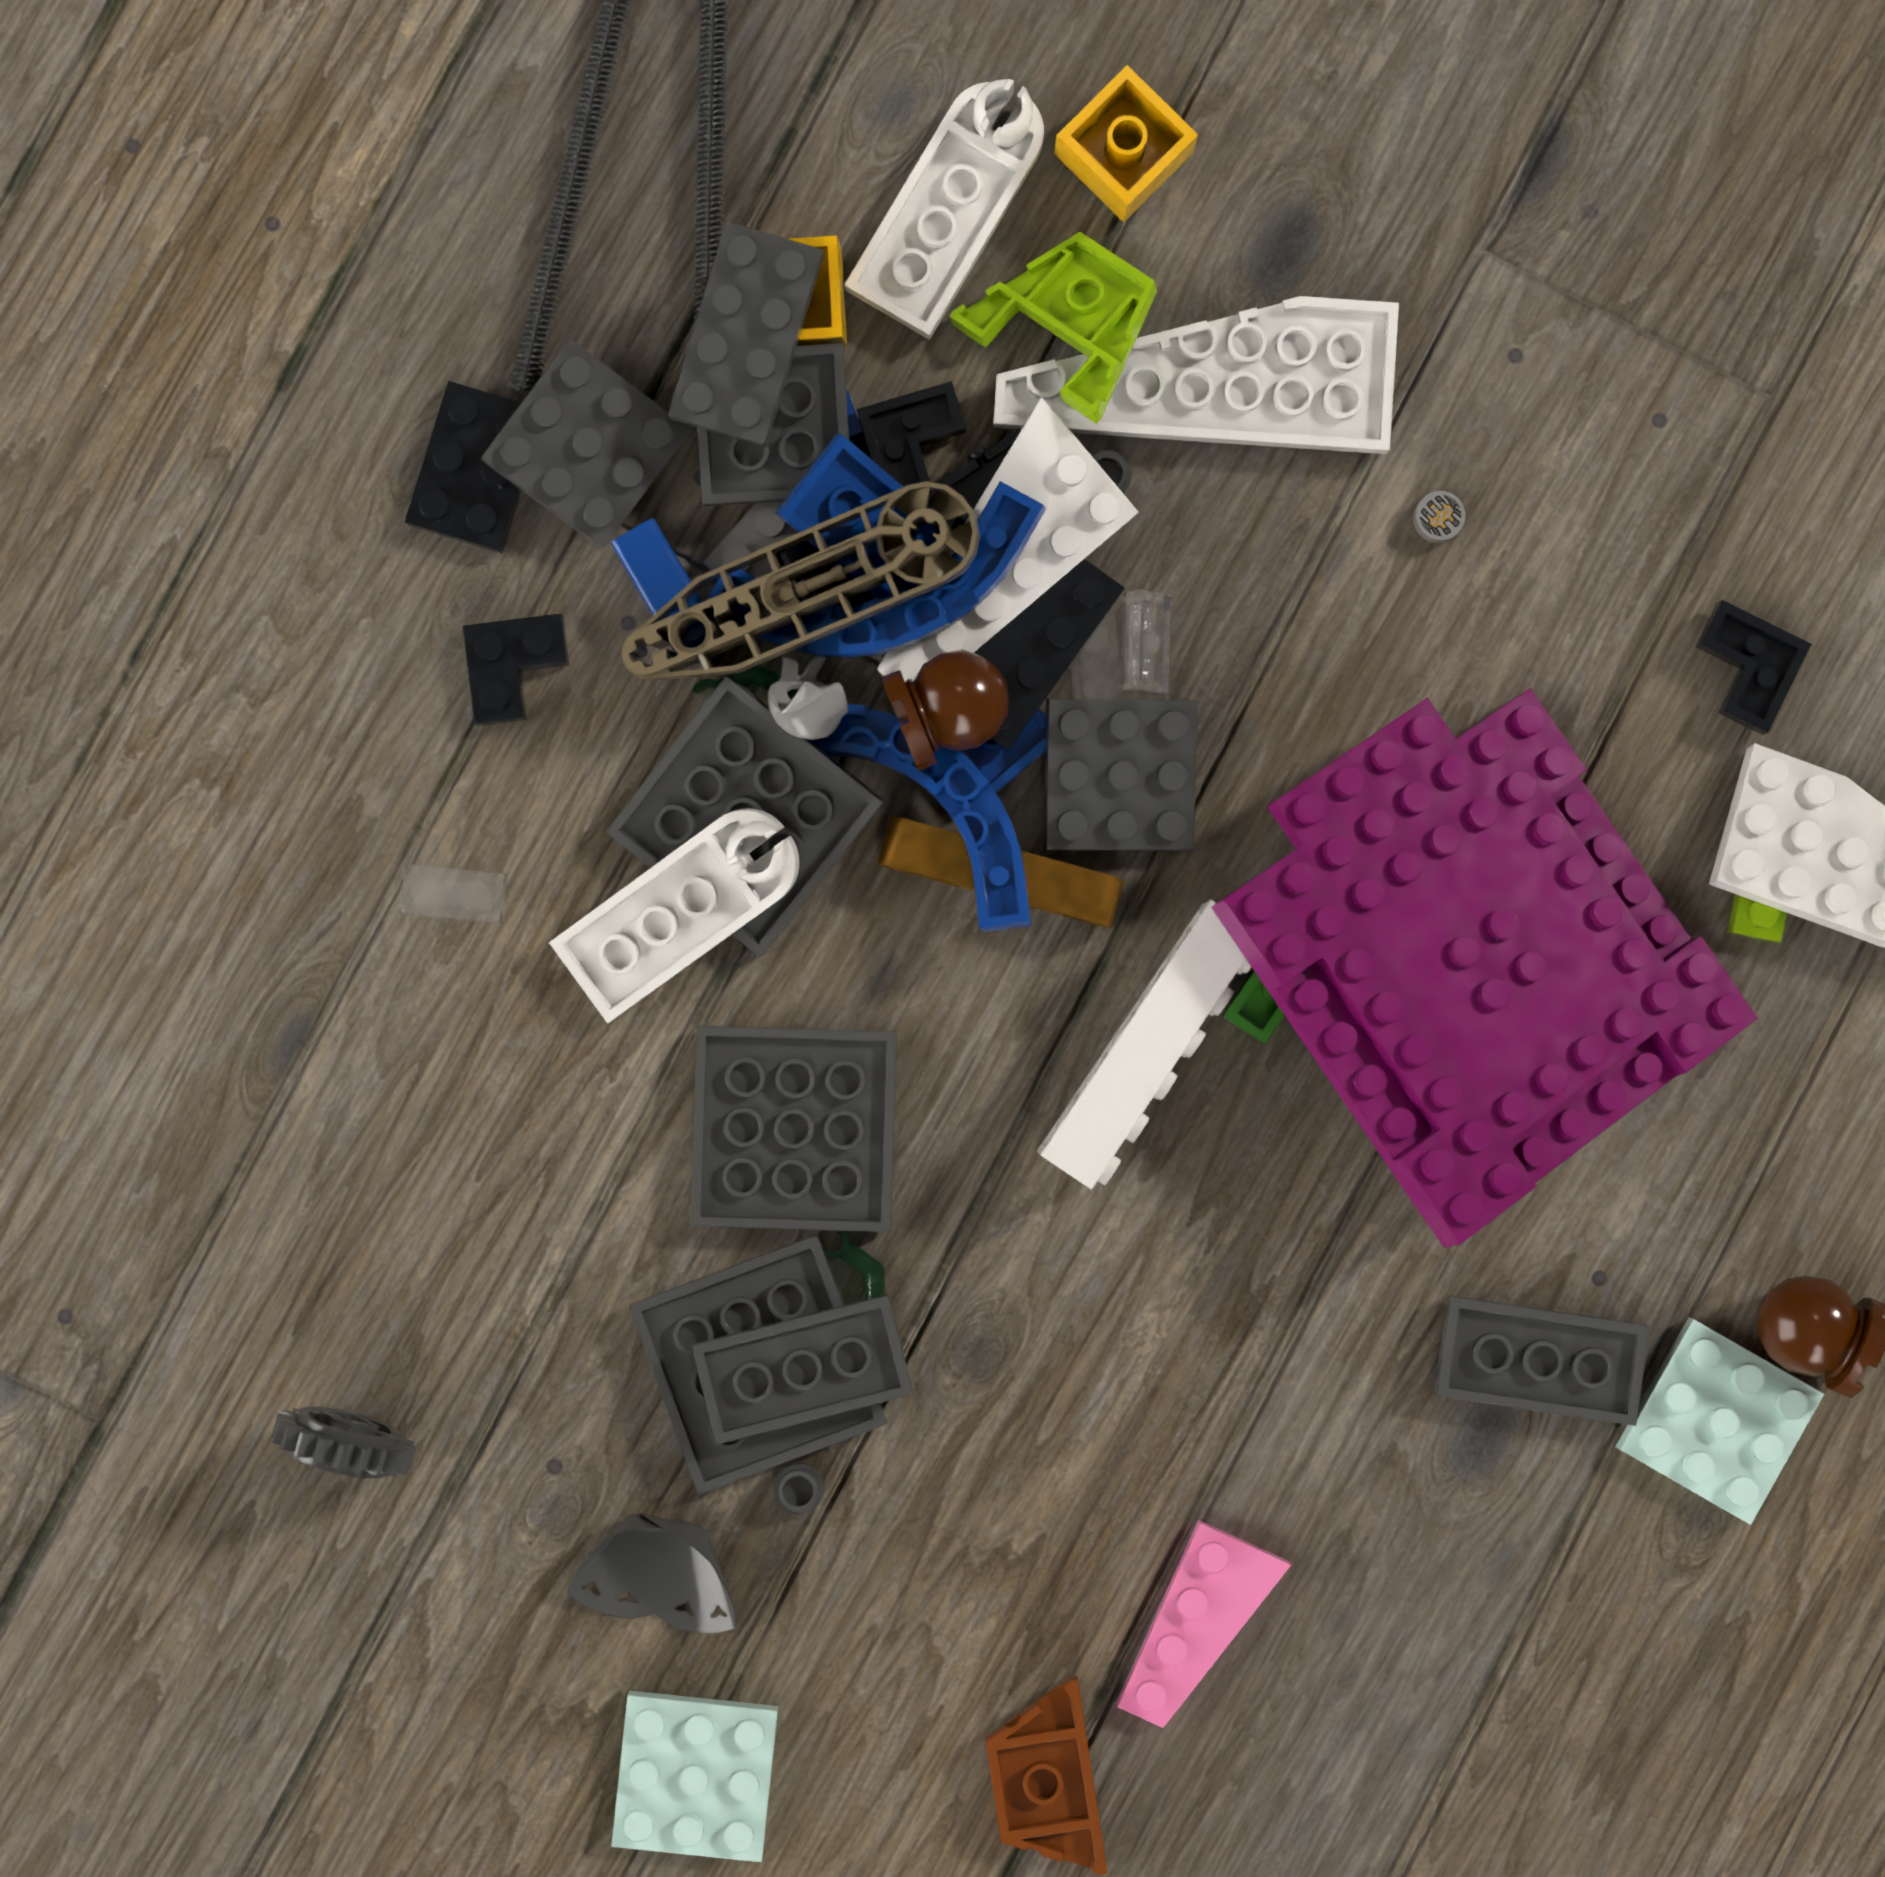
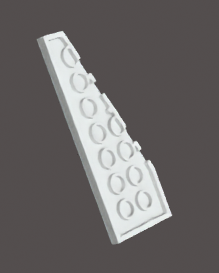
M1298 296L1283 300L1280 304L1240 311L1237 315L1210 322L1205 320L1139 337L1133 345L1104 414L1097 424L1063 402L1059 392L1089 358L1086 355L1082 354L1059 361L1054 359L999 373L996 376L993 428H1020L1022 430L1042 397L1072 433L1387 454L1390 451L1399 303Z
M1754 743L1745 752L1709 885L1885 948V806L1846 776Z

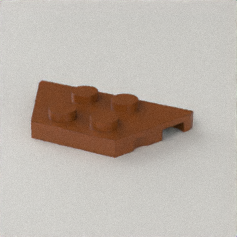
M1077 1675L1070 1676L985 1737L1000 1841L1003 1844L1022 1850H1036L1043 1857L1062 1862V1860L1070 1861L1091 1868L1092 1873L1104 1875L1108 1874L1079 1682Z

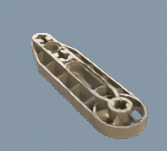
M926 481L902 487L696 577L627 637L621 652L624 665L636 677L649 681L734 674L746 671L955 580L966 572L977 555L980 541L977 516L966 499L947 485ZM930 490L938 492L936 511L927 508ZM884 507L879 514L877 527L874 528L868 513ZM898 508L907 515V518L903 519L894 512V509ZM966 513L969 514L970 521L957 528L952 529L947 522ZM862 517L866 528L865 532L828 548L822 533ZM928 523L935 530L940 529L939 534H933L937 540L930 546H927L922 540L916 539L917 535H923L919 529ZM815 537L819 552L781 567L776 553ZM878 545L879 554L886 563V565L877 569L869 549ZM950 549L963 557L961 563L948 554ZM855 553L858 554V561L845 567L841 564L837 565L827 572L806 581H800L794 584L795 588L793 587L791 581ZM768 557L773 572L741 586H735L730 573ZM861 567L866 572L863 576L799 602L797 595L802 598L828 584L846 579V574ZM720 577L722 578L726 589L725 593L695 606H689L687 599L702 586ZM901 577L908 583L919 586L901 594L896 578ZM888 582L894 595L893 598L854 613L849 598ZM841 602L847 615L846 618L808 634L803 620L804 617ZM740 604L751 609V612L745 615L747 624L744 626L735 621H728L739 615L737 606ZM679 607L680 612H678V613H676V614H674V615H672V616H669L672 612H674V611ZM713 615L726 623L719 625L713 618ZM702 622L706 629L705 639L698 647L689 648L685 639L686 631L692 624ZM794 622L800 635L799 638L767 652H761L757 640L758 637ZM746 642L748 643L754 656L753 658L734 666L714 668L711 657ZM647 645L658 649L672 645L678 652V655L668 649L656 652L652 655L654 663L652 665L641 660L642 657L648 654ZM700 662L702 663L703 668H704V669L684 670V669H686V668H688V667H690V666H693V665H695V664H697V663H700Z

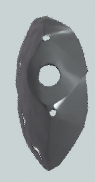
M643 1513L628 1515L591 1552L573 1575L567 1594L582 1606L615 1617L635 1619L656 1614L673 1627L701 1633H722L737 1626L735 1607L708 1530L704 1529L701 1525L679 1519H663ZM595 1581L600 1594H593L591 1589L583 1590L582 1586ZM626 1590H629L631 1595L637 1598L638 1601L631 1602L628 1599L618 1601L617 1598L622 1596ZM689 1601L690 1607L695 1614L692 1616L687 1610L677 1611L676 1607ZM719 1605L722 1611L727 1613V1617L719 1614L716 1618H712L711 1614L715 1612Z

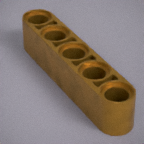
M889 816L876 864L975 892L971 860L965 841L960 833L897 816ZM1021 851L1026 874L1029 907L1112 929L1125 880Z

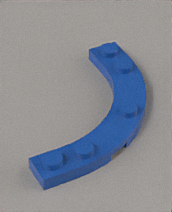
M1000 481L978 518L980 541L977 555L965 573L949 584L793 651L825 657L871 656L899 650L922 642L949 628L975 609L1005 578L1046 511L1045 506ZM956 552L952 555L960 563L963 560V557ZM742 569L730 573L736 587L757 579ZM721 577L718 579L708 599L726 592ZM894 595L862 602V605H852L853 611L858 613L893 598ZM798 598L799 602L805 601V599ZM740 604L737 606L739 615L728 621H735L744 626L747 624L745 615L751 612V609ZM832 605L804 617L803 620L809 634L844 619L847 615L843 606ZM794 622L760 636V638L778 646L800 637Z
M848 704L849 711L842 717L832 734L828 737L811 740L829 756L858 758L892 768L921 785L937 799L957 825L966 844L973 871L979 929L981 932L1032 926L1025 868L1014 827L1001 800L987 778L961 751L939 747L937 752L933 751L938 764L918 771L900 725L909 722V720L900 723L895 715L868 709L867 706Z

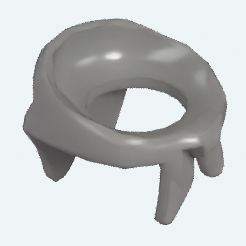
M787 654L783 655L781 678L769 687L768 708L774 720L784 731L795 737L811 740L828 737L836 730L842 717L849 711L842 685L840 683L826 685L816 678L818 671L826 660L825 656H815L805 667L804 672L801 675H797L798 663L796 659ZM792 689H799L791 700L787 692Z

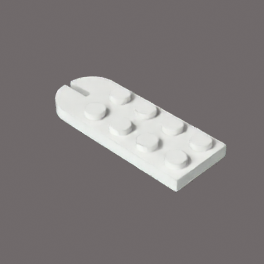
M1001 79L973 85L964 90L955 99L844 284L845 291L929 340L1042 150L1044 138L1043 120L1024 86H1022L1017 95L1016 106L1003 127H998L996 131L992 130L1013 96L1014 80Z
M751 808L738 809L721 816L549 942L607 1024L779 901L790 891L799 872V854L791 836L782 840L756 861L749 854L785 828L779 820L767 812Z

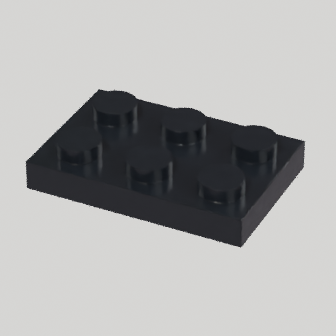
M448 381L406 515L405 523L408 526L503 554L522 490L481 461V457L520 406L521 402Z

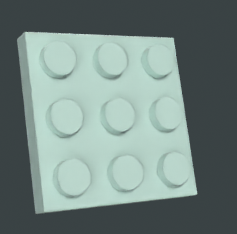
M1688 1317L1639 1404L1636 1426L1627 1425L1615 1447L1751 1525L1824 1394L1695 1319Z
M629 1691L627 1695L611 1847L762 1862L779 1706Z

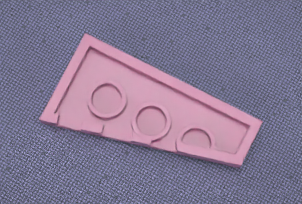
M1198 1520L1117 1699V1707L1164 1728L1290 1568L1291 1563Z

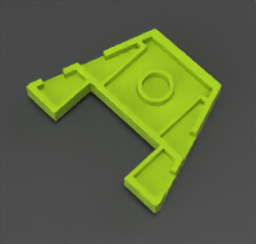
M1078 232L1026 265L1027 271L1007 284L999 281L985 290L986 297L968 308L964 304L951 312L949 317L955 328L986 348L1014 315L1020 311L1089 357L1059 392L1063 402L1097 424L1108 405L1155 298L1157 288L1155 280L1083 233Z

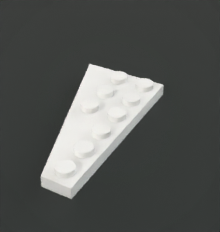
M1042 397L973 509L978 520L998 483L1001 481L1042 503L1046 508L1042 518L1008 574L985 600L968 615L942 632L922 642L887 652L877 668V671L882 676L900 670L906 683L907 679L913 681L922 665L940 653L962 649L974 653L1139 513ZM950 549L948 554L952 556L955 551Z

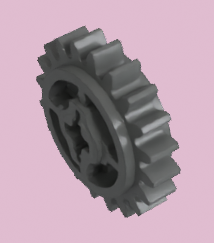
M304 1407L300 1410L293 1409L292 1412L282 1410L281 1414H277L271 1438H273L272 1442L281 1445V1450L288 1451L292 1457L307 1465L328 1472L359 1478H383L387 1475L395 1477L397 1473L405 1475L407 1471H410L416 1446H413V1441L405 1439V1435L399 1434L398 1430L382 1421L358 1413L327 1407Z

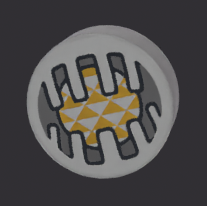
M1435 491L1426 495L1417 504L1413 514V523L1417 533L1425 540L1433 543L1449 541L1460 532L1465 522V509L1462 502L1454 494L1446 491Z

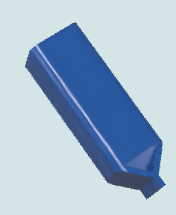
M654 518L643 522L611 542L612 547L652 615L691 582ZM695 592L687 599V602L692 607L702 603L703 600L698 592ZM678 607L674 612H672L669 616H672V615H674V614L680 612L679 607ZM702 622L692 624L686 631L685 639L689 648L698 647L703 643L706 629ZM670 645L672 650L678 655V652ZM716 656L711 657L714 668L716 667L714 665Z

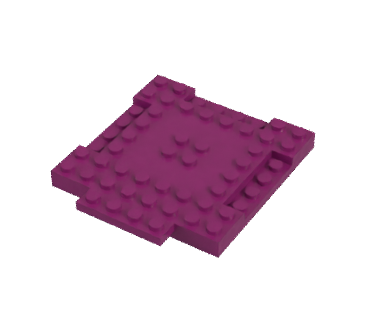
M1531 688L1513 698L1457 738L1454 737L1427 697L1277 799L1267 808L1296 849L1211 907L1444 1248L1461 1245L1536 1188L1537 1185L1535 1183L1674 1077L1690 1071L1758 1019L1702 936L1690 938L1579 776L1587 771V769Z

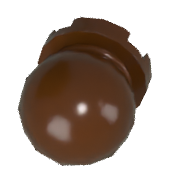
M963 649L940 653L922 665L913 681L907 679L905 683L900 670L881 677L899 722L902 723L909 720V722L900 725L918 771L938 764L933 751L937 752L939 747L962 751L981 746L998 734L1008 715L1009 696L1007 681L999 669L987 658Z
M1810 1276L1788 1278L1771 1289L1759 1308L1757 1333L1767 1355L1785 1370L1807 1376L1825 1374L1827 1389L1845 1397L1853 1398L1864 1388L1863 1384L1858 1382L1857 1379L1862 1374L1866 1365L1877 1368L1885 1351V1318L1882 1317V1315H1885V1304L1872 1298L1864 1297L1854 1305L1848 1292L1831 1280Z

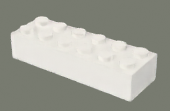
M1209 900L1200 906L1037 1150L1042 1157L1091 1190L1097 1181L1106 1185L1121 1162L1114 1155L1125 1139L1133 1143L1138 1138L1149 1121V1117L1143 1114L1144 1110L1153 1097L1161 1101L1176 1081L1178 1075L1171 1070L1180 1056L1190 1058L1199 1047L1206 1035L1199 1028L1208 1015L1212 1017L1214 1015L1218 1016L1227 1005L1234 993L1228 985L1235 974H1246L1251 968L1245 956L1211 907L1216 904L1213 900Z

